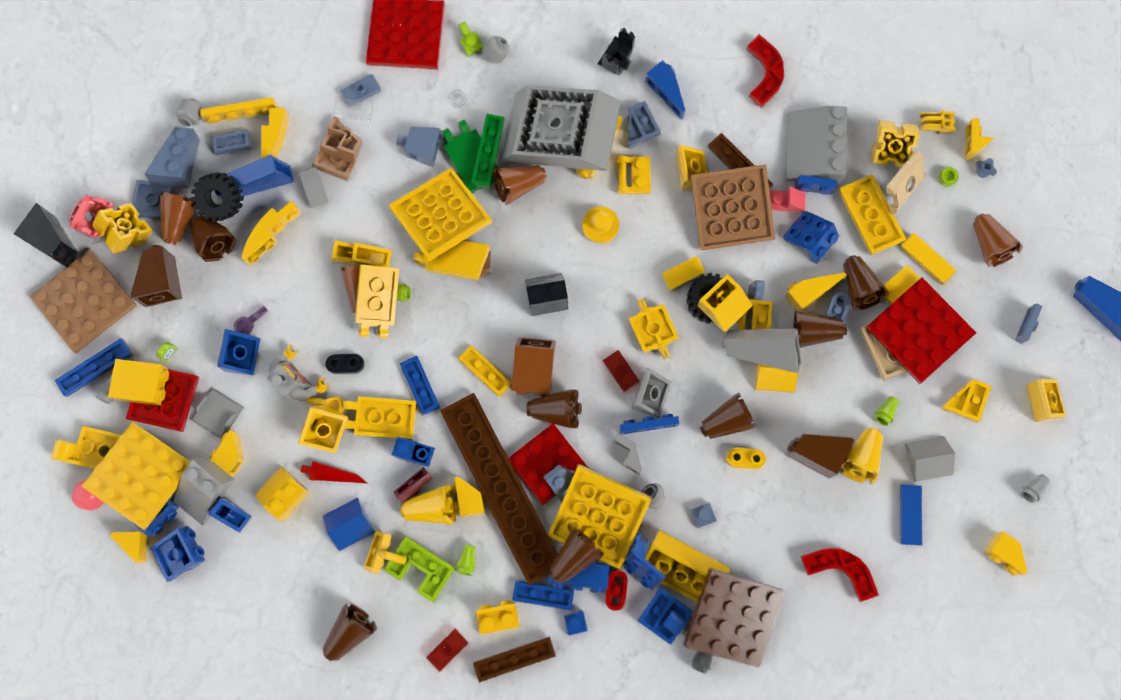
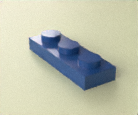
M673 414L662 415L661 419L646 417L641 422H635L634 419L626 420L620 425V434L677 427L680 424L679 417H673Z

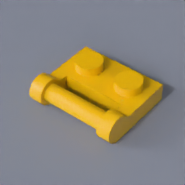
M618 156L619 186L617 187V193L650 194V157ZM626 165H631L632 187L626 186Z
M749 299L752 304L751 329H771L773 302ZM746 313L738 320V329H745Z

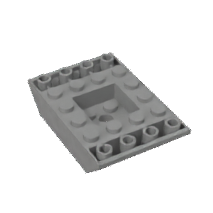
M527 85L515 94L501 161L607 171L621 100L599 90ZM554 121H561L558 127H552Z

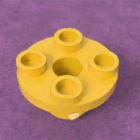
M600 206L590 209L582 220L583 234L592 242L609 243L619 231L618 216L607 207Z

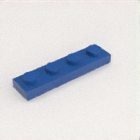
M120 338L57 378L55 382L62 394L68 397L114 368L115 359L126 360L133 353L125 340Z

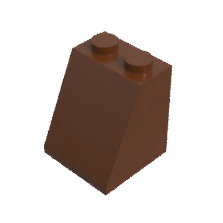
M153 245L149 249L142 251L132 287L131 298L144 307L182 299L175 256L160 245Z
M802 434L790 441L787 447L789 451L787 456L817 473L831 478L838 475L855 439L851 437Z

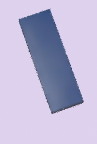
M418 356L401 362L400 366L422 415L424 416L441 408Z
M900 485V545H922V486Z
M515 581L512 601L571 610L574 590L534 583L528 585L527 582Z

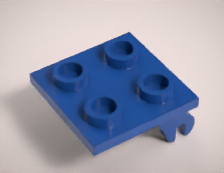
M639 534L632 542L630 551L622 565L629 574L636 576L644 587L652 590L665 576L645 559L648 538L642 542L640 538L643 534Z

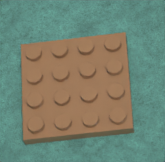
M766 164L690 175L700 251L775 240Z
M91 249L29 296L70 349L76 354L137 306Z

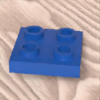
M659 588L637 621L671 645L685 627L693 611L662 588Z

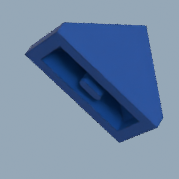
M221 497L208 513L211 517L239 533L252 517L229 499Z

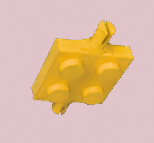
M644 298L637 300L641 311L637 315L628 318V321L643 354L652 350H659L663 360L669 358L670 354L666 346L678 340L679 336L664 304L648 308Z

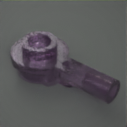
M262 306L250 317L238 318L234 323V330L239 333L250 334L253 327H255L254 323L265 315L268 309Z

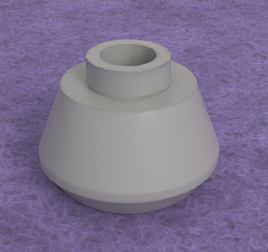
M651 483L641 490V493L652 497L648 508L657 509L663 505L665 495L660 484Z

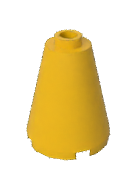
M873 427L865 429L853 444L841 467L846 477L859 483H864V480L870 481L869 484L876 483L879 475L883 435L880 430Z
M444 485L406 500L400 508L401 516L406 521L453 525V522L457 520L455 502L457 501L452 500L451 495H455L452 487Z

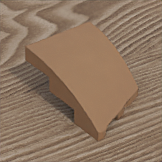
M337 116L333 117L328 126V133L320 145V151L313 162V168L316 167L319 171L347 181L357 160L362 140L357 135H354L348 127H345Z

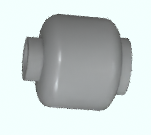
M492 36L483 47L484 57L490 63H501L510 52L507 40L500 36Z
M194 98L183 99L175 113L177 120L187 127L197 125L201 118L200 109H203L200 106L201 103Z

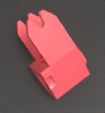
M85 195L76 203L69 216V226L90 238L97 239L99 234L95 232L92 226L96 215L100 210L113 208L114 204L105 201L106 199ZM86 212L91 214V219L88 222L84 218Z

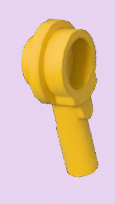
M312 396L307 399L309 404L328 406L340 413H343L345 410L343 409L344 400L340 397L334 396L325 400Z

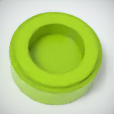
M952 167L944 168L938 175L940 184L945 187L953 186L959 179L957 170Z

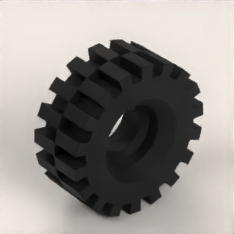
M216 172L204 175V177L198 179L199 182L194 183L193 186L196 189H192L191 194H195V197H192L191 200L196 202V205L193 207L194 209L199 208L198 214L200 216L205 215L204 219H212L213 222L223 221L238 214V209L243 206L240 201L244 200V196H240L243 190L242 188L238 189L237 186L240 184L238 181L233 182V176H227V173ZM213 190H218L221 193V204L213 202L211 198Z
M708 273L707 276L703 274L699 279L696 278L688 290L686 300L689 312L692 311V316L694 318L697 316L700 322L702 320H705L708 324L712 322L697 305L699 300L722 279L720 274L716 273L715 276H712V273Z

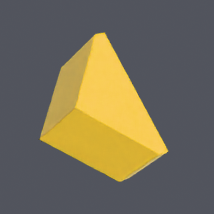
M112 532L110 534V537L135 563L143 564L146 561L147 535L143 532Z

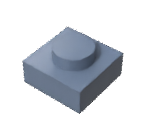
M710 502L691 509L697 528L717 521Z

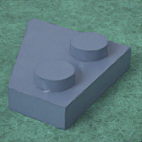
M645 101L628 108V149L661 135V131Z
M558 465L546 474L544 479L562 503L575 471H569L567 468Z

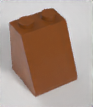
M518 338L515 344L511 391H516L517 394L525 395L527 392L535 393L536 396L550 395L556 341Z

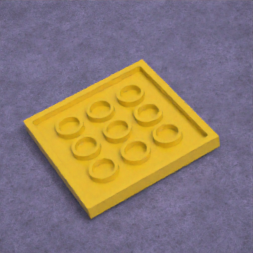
M449 168L388 205L391 212L428 261H431L492 223L491 217L452 168Z
M132 422L83 483L82 487L141 529L146 530L178 488L182 474L191 461Z
M579 464L548 536L561 543H565L571 530L576 526L577 529H580L595 543L597 549L600 548L604 552V555L599 559L600 561L621 569L652 497Z

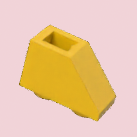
M230 429L229 432L222 436L218 449L213 450L210 460L232 477L243 463L244 457L239 434Z
M454 477L455 482H452V489L458 498V502H455L456 513H460L462 518L485 514L482 493L460 477Z
M1004 531L996 532L984 550L989 555L988 558L996 564L1001 563L1006 567L1005 570L1013 576L1026 575L1027 568L1021 543Z

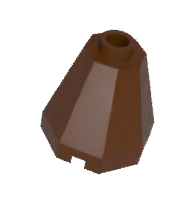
M205 216L196 217L192 221L191 232L197 254L205 262L220 261L224 258L222 256L224 253H227V255L231 253L236 242L231 232L218 222H213L212 219L206 220L204 219Z

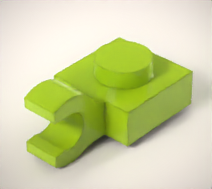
M465 21L459 23V29L463 35L460 38V43L467 56L469 57L483 50L484 46L476 31L470 33Z

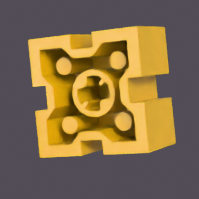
M879 120L876 131L878 142L874 141L870 154L872 162L888 165L889 161H894L895 166L903 167L914 153L912 147L917 146L920 136L917 125L902 123L901 127H896L895 122Z
M132 203L120 205L116 211L112 208L98 211L92 225L100 237L107 238L105 243L113 254L127 250L128 246L136 248L146 245L153 231L145 220L138 219L139 212Z

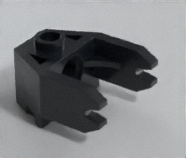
M622 28L619 31L618 37L615 36L597 64L616 75H620L623 70L626 71L631 61L629 59L635 45V35L633 32L627 33L626 28Z

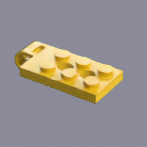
M82 426L77 444L56 439L50 459L95 469L104 458L101 454L102 449L106 446L111 449L121 435Z

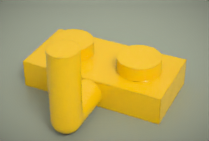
M379 531L375 532L363 569L379 574L380 569L384 565V559L405 564V556L387 551L392 535Z

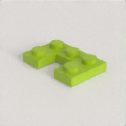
M405 536L395 551V554L406 557L405 564L389 561L384 571L401 581L410 566L414 565L427 574L417 593L434 603L456 568Z

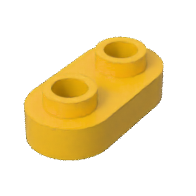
M732 448L726 454V461L733 468L760 469L766 462V456L758 449ZM734 454H738L740 456L739 461L734 460ZM753 456H758L759 462H754Z

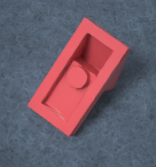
M789 187L788 191L769 190L772 211H805L804 192L793 187Z

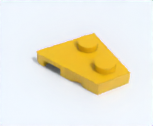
M972 379L947 401L941 409L978 423L980 422L992 386Z

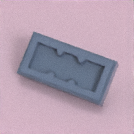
M370 74L340 91L350 108L380 92L381 88L373 74Z
M248 129L212 136L215 155L252 149Z
M1036 303L1027 309L1016 336V342L1023 344L1030 339L1032 332L1038 327L1039 322L1037 319L1043 307L1042 305Z

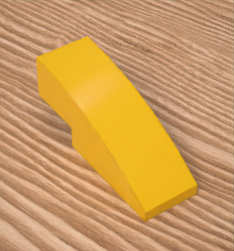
M284 107L269 108V125H262L261 159L269 155L276 157L282 147L289 116Z
M335 240L330 262L352 266L363 264L389 267L392 250L356 242L351 244Z

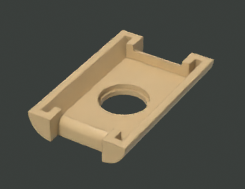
M918 151L913 153L886 186L887 193L892 194L894 203L889 207L890 214H895L926 176L922 164L924 157ZM912 178V185L907 189L908 182Z

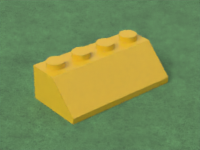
M660 530L645 555V559L665 576L660 583L695 602H698L709 568L729 573L731 569Z

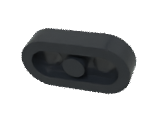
M333 354L326 359L325 366L332 374H357L364 369L365 362L358 354ZM353 360H357L355 366H351ZM338 361L337 366L333 367L332 362Z

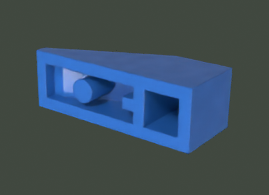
M662 60L646 73L645 82L682 120L685 115V107L676 75L672 66Z

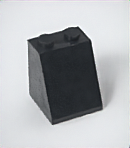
M37 203L13 233L65 267L74 261L77 250L56 216Z
M562 273L525 279L531 316L568 310V294Z

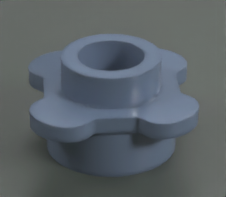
M988 158L986 161L979 160L976 162L975 166L977 167L976 171L979 177L985 178L989 175L994 176L997 173L993 166V159Z

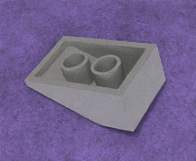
M206 456L193 459L182 474L174 502L203 526L210 518L208 513L219 498H223L234 479Z

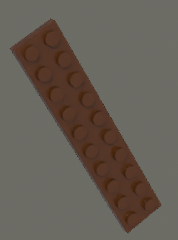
M475 393L441 409L440 412L528 585L550 575L552 572L549 569L558 554Z

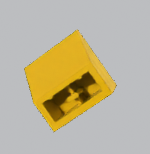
M726 274L699 300L697 306L725 333L752 307V304L741 286Z

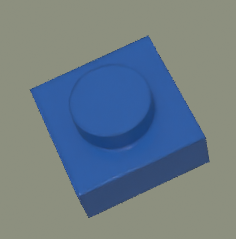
M583 611L564 615L568 636L588 631Z

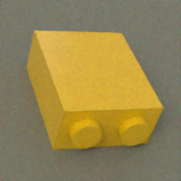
M115 359L108 397L117 401L161 406V402L165 398V382L169 378L168 368L162 364Z

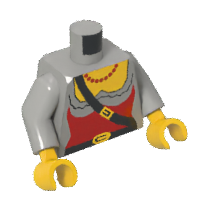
M292 344L286 348L284 354L279 355L270 363V374L267 379L285 398L304 401L316 395L317 392L325 393L329 386V383L323 384L325 378H320L316 386H312L296 367L288 361V359L292 360L298 353V350L296 352L290 350L293 346Z

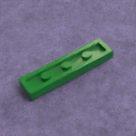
M486 113L471 181L473 186L490 189L505 121L503 116Z

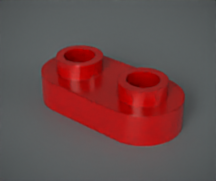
M621 570L613 571L608 577L605 603L613 611L621 610L626 602L628 577ZM615 577H620L622 579V582L620 584H615ZM613 597L619 598L618 604L614 605L611 602Z

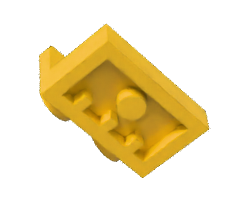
M511 600L499 602L497 607H491V604L479 606L480 610L475 611L480 635L520 627L516 603L511 604Z

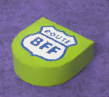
M166 342L158 349L156 356L166 363L178 348L174 344Z

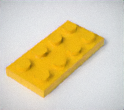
M873 174L838 189L870 256L907 240L894 214H890V206Z

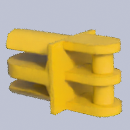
M944 109L941 112H920V131H938V134L940 132H955V120L953 119L955 112L944 111Z

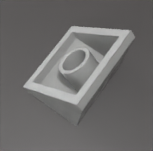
M646 368L642 373L631 409L660 418L671 381L652 369Z
M944 436L905 443L914 482L954 474L955 452Z

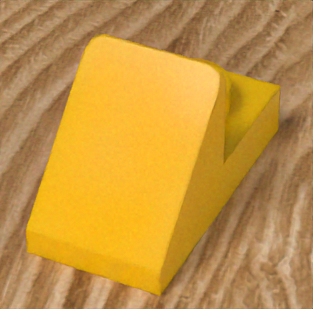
M972 118L966 125L965 160H970L994 139L993 137L981 136L982 126H980V119Z

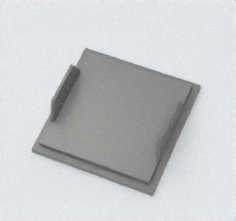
M212 387L207 396L199 403L195 414L190 420L221 439L229 431L244 407Z

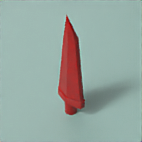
M312 461L311 466H301V473L310 474L309 480L368 484L358 474L321 464L317 461Z

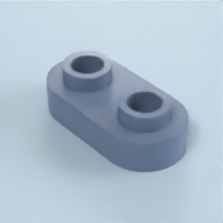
M755 280L753 284L749 285L748 296H751V300L760 301L763 299L765 282Z
M843 292L836 293L830 300L825 316L841 319L844 322L851 304L849 296ZM837 301H841L842 306H838Z

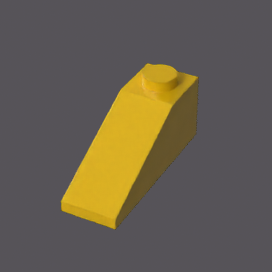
M844 272L805 279L800 283L794 282L787 288L788 292L785 297L796 310H804L843 281L847 274Z

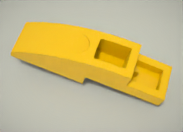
M292 200L279 212L271 208L257 223L245 244L241 257L248 265L256 263L265 251L271 250L277 242L273 235L280 233L289 221H293L298 217L301 211Z

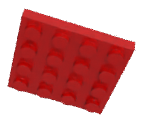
M373 0L366 64L370 66L438 70L445 1Z
M923 277L865 327L919 384L925 381L977 333Z

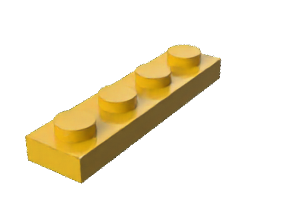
M273 97L204 108L200 109L201 117L206 123L216 124L223 120L234 121L241 117L252 118L259 114L269 115V108H278V104Z

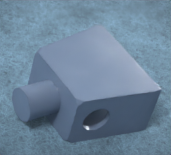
M410 127L408 136L398 134L396 145L405 147L406 157L434 168L442 133L440 128Z

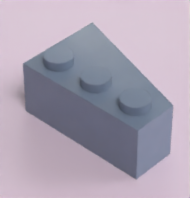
M175 127L144 173L152 185L188 188L200 141L193 128Z

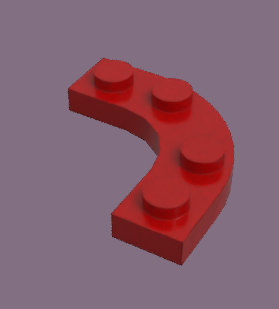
M759 34L747 45L746 50L762 63L765 77L748 97L759 107L763 108L779 91L785 74L784 62L780 53Z
M827 548L800 556L807 576L827 569H837L848 576L859 602L879 596L870 570L859 557L843 549Z

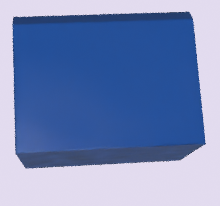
M225 329L217 367L229 373L254 375L261 338Z
M359 498L323 515L326 532L339 551L375 533Z

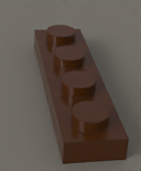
M722 133L708 144V148L729 169L755 166ZM768 179L770 189L773 186V183Z
M549 636L473 662L478 682L480 683L556 657Z

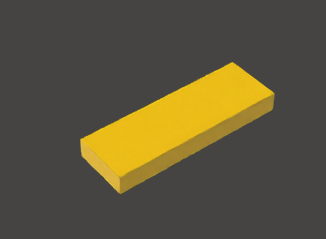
M915 233L900 246L902 250L941 285L957 271Z
M472 345L458 357V360L499 398L512 385V382Z

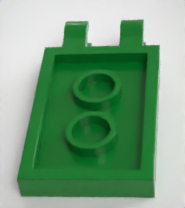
M462 120L458 122L462 133L453 138L449 128L442 131L443 137L447 142L443 147L465 186L471 193H474L483 188L471 185L481 137L476 129L470 131L466 121Z

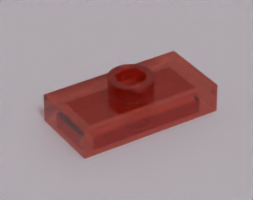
M619 350L602 361L623 393L640 382Z
M455 628L426 658L441 672L469 642Z

